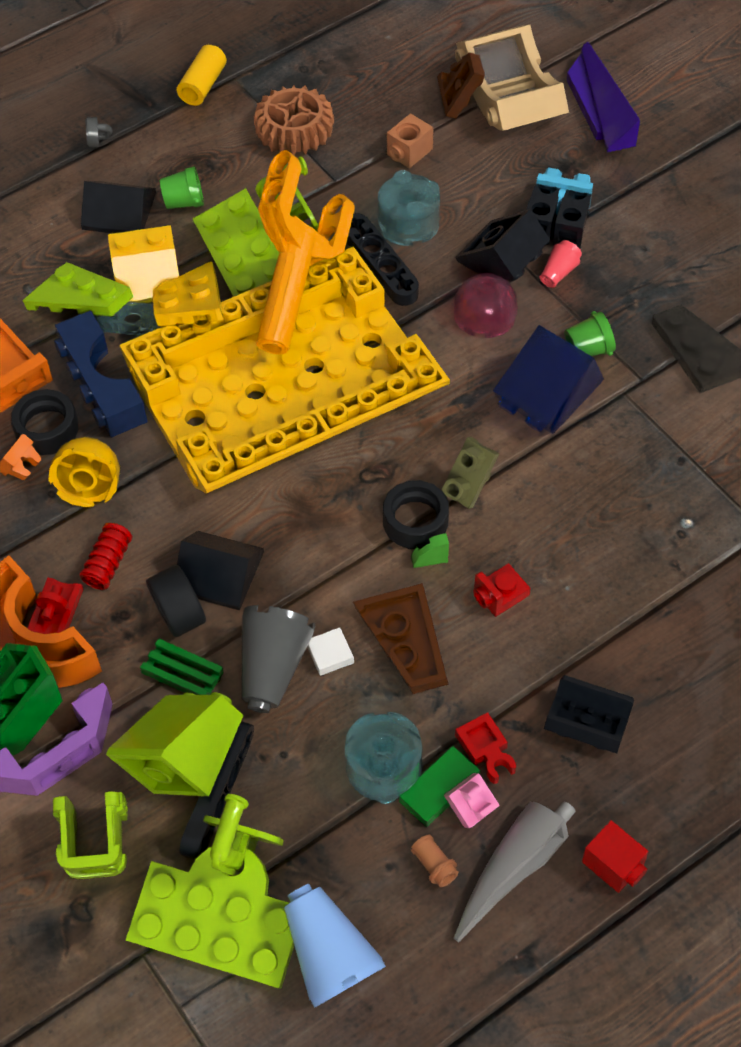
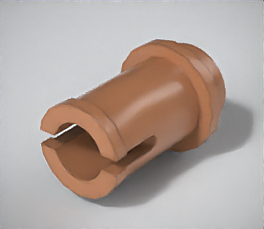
M430 834L421 837L412 845L411 852L429 872L431 883L438 884L439 887H445L458 876L457 863L455 860L446 857Z

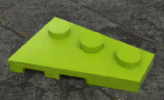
M66 262L22 301L27 310L37 311L39 306L49 307L51 312L61 313L64 308L77 309L78 314L91 310L93 315L112 317L134 296L130 287Z

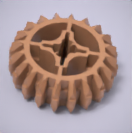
M295 85L289 89L282 86L281 91L271 90L270 96H262V101L257 103L254 116L255 131L263 146H269L271 152L279 149L280 152L283 150L292 152L294 156L296 152H303L306 155L308 149L317 151L319 145H326V140L331 137L333 131L334 115L331 103L326 100L325 95H319L317 89L308 91L306 85L301 89L296 88Z

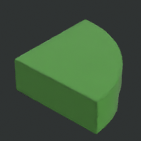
M446 533L431 537L429 539L430 543L421 549L415 548L411 555L413 568L448 562L449 541Z

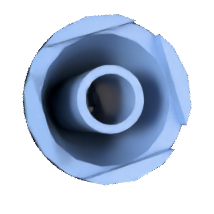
M306 884L288 895L290 903L284 909L309 1001L311 1000L314 1008L386 967L382 960L383 958L321 887L312 890L310 884Z

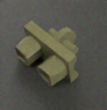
M467 437L441 491L468 509L473 508L485 482L492 475L491 470L499 453L483 446L475 438Z

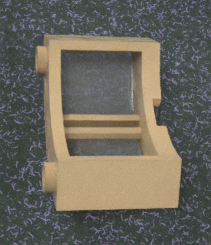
M522 25L456 43L455 58L457 62L469 52L480 55L485 77L481 86L477 87L474 91L473 96L490 126L504 131L569 113L563 82L554 79L549 72L543 73L539 68L541 57L533 38L531 25Z

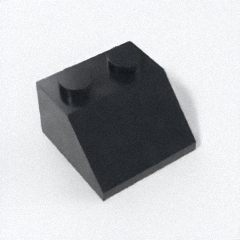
M529 209L491 220L455 258L458 263L494 283L505 280L512 282L525 273L524 267L529 262L536 260L542 255V248L550 241V238Z

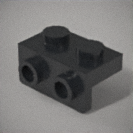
M563 675L546 718L544 729L557 733L562 737H569L593 745L598 749L617 754L633 707L634 698Z

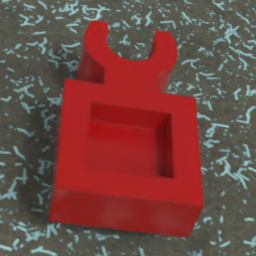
M488 712L455 729V737L474 765L483 761L486 763V775L491 783L496 784L499 781V775L494 769L497 766H504L511 775L515 774V760L509 754L502 753V751L507 749L508 742Z

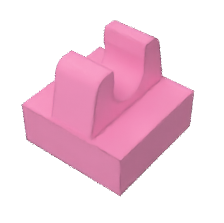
M479 773L471 774L444 795L464 828L473 827L500 806Z

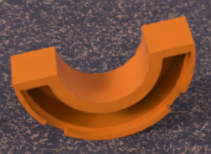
M10 555L0 562V651L6 643L37 646L52 671L58 688L82 683L102 672L96 651L74 626L60 633L42 634L33 632L23 625L26 614L35 604L37 596L29 576Z

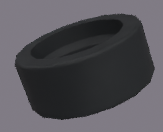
M50 389L35 390L24 395L15 404L11 412V425L16 439L18 440L22 434H25L33 441L32 446L39 455L57 453L62 445L75 439L79 430L74 405L69 397L60 391ZM54 411L64 415L63 422L56 429L49 432L35 433L25 428L27 422L41 412Z
M409 480L396 485L387 493L383 502V528L387 536L397 545L408 549H415L417 547L421 549L430 543L429 539L431 537L445 534L448 528L449 502L443 491L434 484L422 480ZM421 502L429 505L436 511V519L424 527L411 528L396 520L395 511L404 504Z

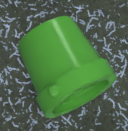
M195 166L160 179L161 192L167 209L204 206L202 188Z
M593 311L590 318L564 331L566 344L574 360L599 354L611 356L616 349L611 326L602 312L597 313Z

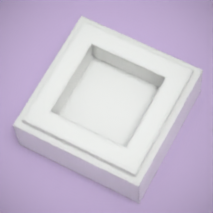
M341 628L311 638L307 646L320 676L354 663L353 654Z

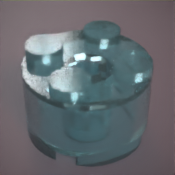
M406 170L396 172L393 178L387 180L378 192V222L384 237L395 244L403 246L413 245V241L422 240V243L432 239L437 233L440 224L439 185L426 177L411 174Z
M396 712L378 715L370 713L359 718L350 727L345 742V764L347 777L355 790L367 798L377 800L382 804H389L398 799L401 794L409 790L416 783L422 772L423 749L419 731L414 723Z

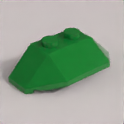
M6 643L0 651V750L6 747L14 756L26 748L63 700L54 675L38 647Z

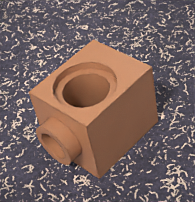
M411 113L387 132V155L409 169L433 149V127Z

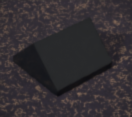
M84 181L81 216L82 230L120 233L144 229L156 195V188L102 181Z
M196 531L181 540L177 565L183 570L198 599L240 610L263 556L264 548Z

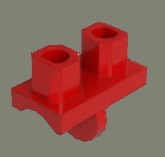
M47 577L42 592L37 595L35 602L37 605L28 629L42 634L60 633L68 629L84 590L82 584H68Z

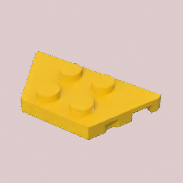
M212 261L171 281L164 282L152 290L154 316L158 326L196 323V315L211 314L213 322L223 320L217 276Z

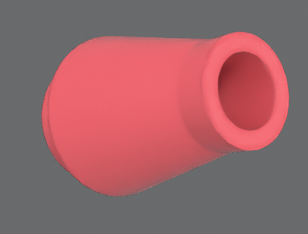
M562 240L559 244H555L546 266L539 276L540 281L549 288H555L565 276L580 264L581 250L574 243L567 240Z

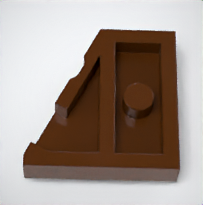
M470 52L463 56L459 62L456 61L450 66V73L441 72L437 76L445 114L455 119L462 109L467 107L470 97L476 88L481 86L485 77L480 55Z

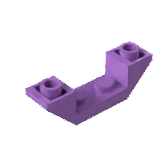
M104 683L99 684L95 688L86 689L78 696L77 700L71 703L77 720L83 728L67 734L60 744L48 752H42L34 756L23 769L6 747L0 750V792L38 796L102 752L113 705L108 688Z

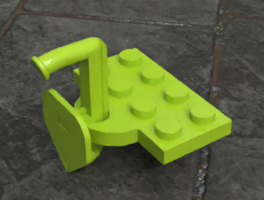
M300 156L298 157L301 165L300 175L306 176L308 168L304 158ZM266 177L262 178L255 188L260 200ZM246 188L193 218L233 297L272 281L279 252L265 232L258 208ZM296 188L295 195L299 202L292 206L290 216L295 215L302 221L309 219L311 222L309 226L317 231L318 223L299 189Z
M227 794L225 796L226 805L221 819L204 815L203 822L218 827L212 847H209L196 858L189 872L151 861L126 941L281 989L294 948L284 909L289 903L268 896L269 878L266 867L254 852L258 841L282 846L284 840L275 835L239 825L243 809H246L249 803L239 795Z

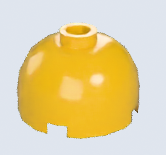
M90 437L75 438L62 445L55 454L49 468L48 479L50 485L53 482V485L57 488L56 494L62 500L75 506L94 507V502H101L105 499V503L115 494L119 483L120 465L116 454L106 443Z

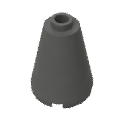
M251 605L245 607L242 615V700L248 703L247 708L252 711L269 713L270 708H278L314 634L315 623L307 625L308 617L291 610L269 606L268 613L257 612L259 605Z

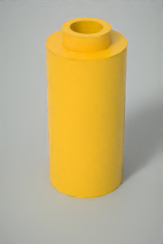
M214 45L202 46L181 79L176 90L178 96L185 103L192 106L201 105L227 63L226 56L219 47Z

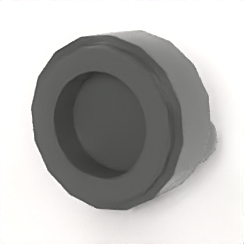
M86 117L87 146L89 148L99 147V140L110 138L113 134V129L108 124H98L97 117Z

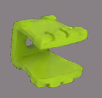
M105 792L108 854L76 857L77 813L74 805L67 796L53 798V816L60 824V844L56 848V857L59 865L71 878L91 879L116 876L121 874L126 868L127 855L123 854L122 821L127 820L128 807L127 800L122 792Z

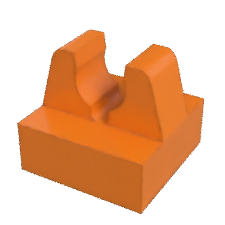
M25 434L18 438L0 460V473L4 476L10 474L25 480L31 472L24 468L23 461H28L35 467L41 461L40 455L32 446L33 441Z

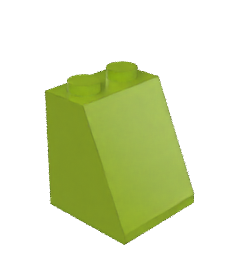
M213 692L211 695H195L193 693L166 695L112 744L106 755L153 794L209 796L241 723L243 714L232 705L229 697L217 692Z

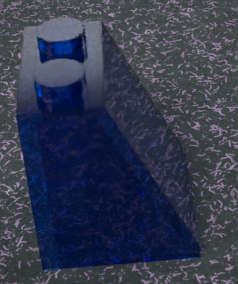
M538 325L493 389V392L500 400L498 406L511 415H514L516 412L526 417L524 422L540 433L545 429L554 434L601 384L604 378L592 356Z

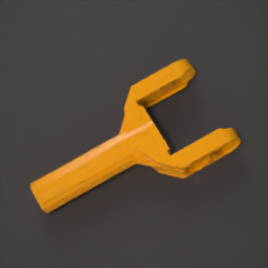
M287 150L279 152L271 161L258 207L265 232L279 252L256 345L260 349L271 354H285L289 351L309 267L324 259H331L344 253L355 208L354 203L345 195H335L323 207L317 231L295 215L290 216L301 173V165L299 159ZM342 205L340 211L335 214L339 206ZM335 232V234H334V236L332 237V239H331L330 241H328L329 238L331 237V235Z

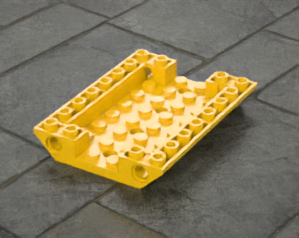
M354 246L346 249L342 254L331 259H324L309 267L289 351L285 354H271L256 345L272 281L222 301L223 320L213 322L211 314L196 315V323H178L163 326L120 344L121 352L140 396L196 489L207 494L450 384V379L419 336L414 334L407 338L386 309L383 286ZM368 341H376L380 345L371 348L364 344ZM311 366H319L323 369L319 373L306 371ZM256 391L264 394L259 399L247 397L250 393ZM192 418H202L204 420L202 424L197 426L187 424Z

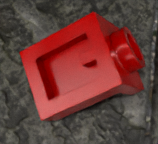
M508 563L489 576H486L482 571L476 574L473 594L482 608H488L497 617L530 596L531 588Z

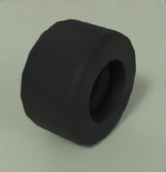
M174 565L146 580L149 592L174 637H179L206 622L202 606L180 566Z

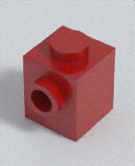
M610 820L585 847L582 863L619 894L627 884L634 887L645 875L648 868L644 864L649 851Z

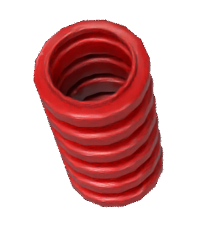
M106 523L103 525L102 532L98 535V541L94 543L93 550L89 553V559L84 563L85 569L80 571L79 576L86 585L98 590L109 588L110 580L115 576L114 571L119 568V562L124 557L123 553L127 551L128 544L132 541L133 536L127 528L117 523Z

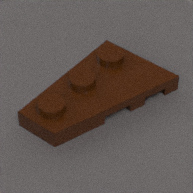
M423 583L353 602L355 609L412 694L449 685Z

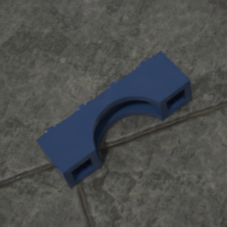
M90 310L55 324L58 338L54 339L55 347L61 358L66 356L69 360L66 362V366L73 381L80 380L82 385H79V390L85 403L92 402L94 409L91 410L98 427L105 426L112 438L147 423L144 403L130 379L108 378L96 371L99 362L108 354V348L104 332L92 311Z

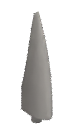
M530 801L499 843L480 875L454 936L458 943L504 896L522 880L544 866L569 837L566 823L576 812L573 806L563 801L554 812L537 802Z

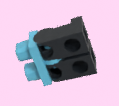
M547 168L544 174H538L537 182L526 210L530 209L549 238H551L553 224L557 215L553 245L559 244L562 240H567L574 243L579 249L581 248L593 190L590 176L578 173L574 175L573 179L562 178V172L554 168Z

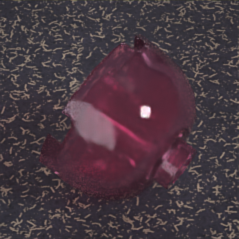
M480 273L471 276L460 285L454 299V319L459 328L467 334L475 336L476 332L485 334V338H494L505 334L515 323L518 312L517 294L511 284L503 277L492 273Z

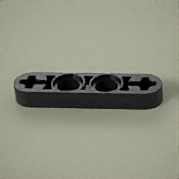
M354 213L347 244L350 248L354 246L393 302L401 306H408L416 302L419 294L417 278L371 221L363 214ZM369 245H375L380 250L370 253L365 251L364 248ZM385 265H391L396 270L391 273H385L380 268ZM398 281H400V285L402 286L403 289H400V290H399V282H398Z
M241 721L210 795L199 796L182 836L179 849L180 855L196 860L199 855L207 850L216 827L203 822L204 815L220 819L226 805L225 796L231 793L251 745L254 725Z

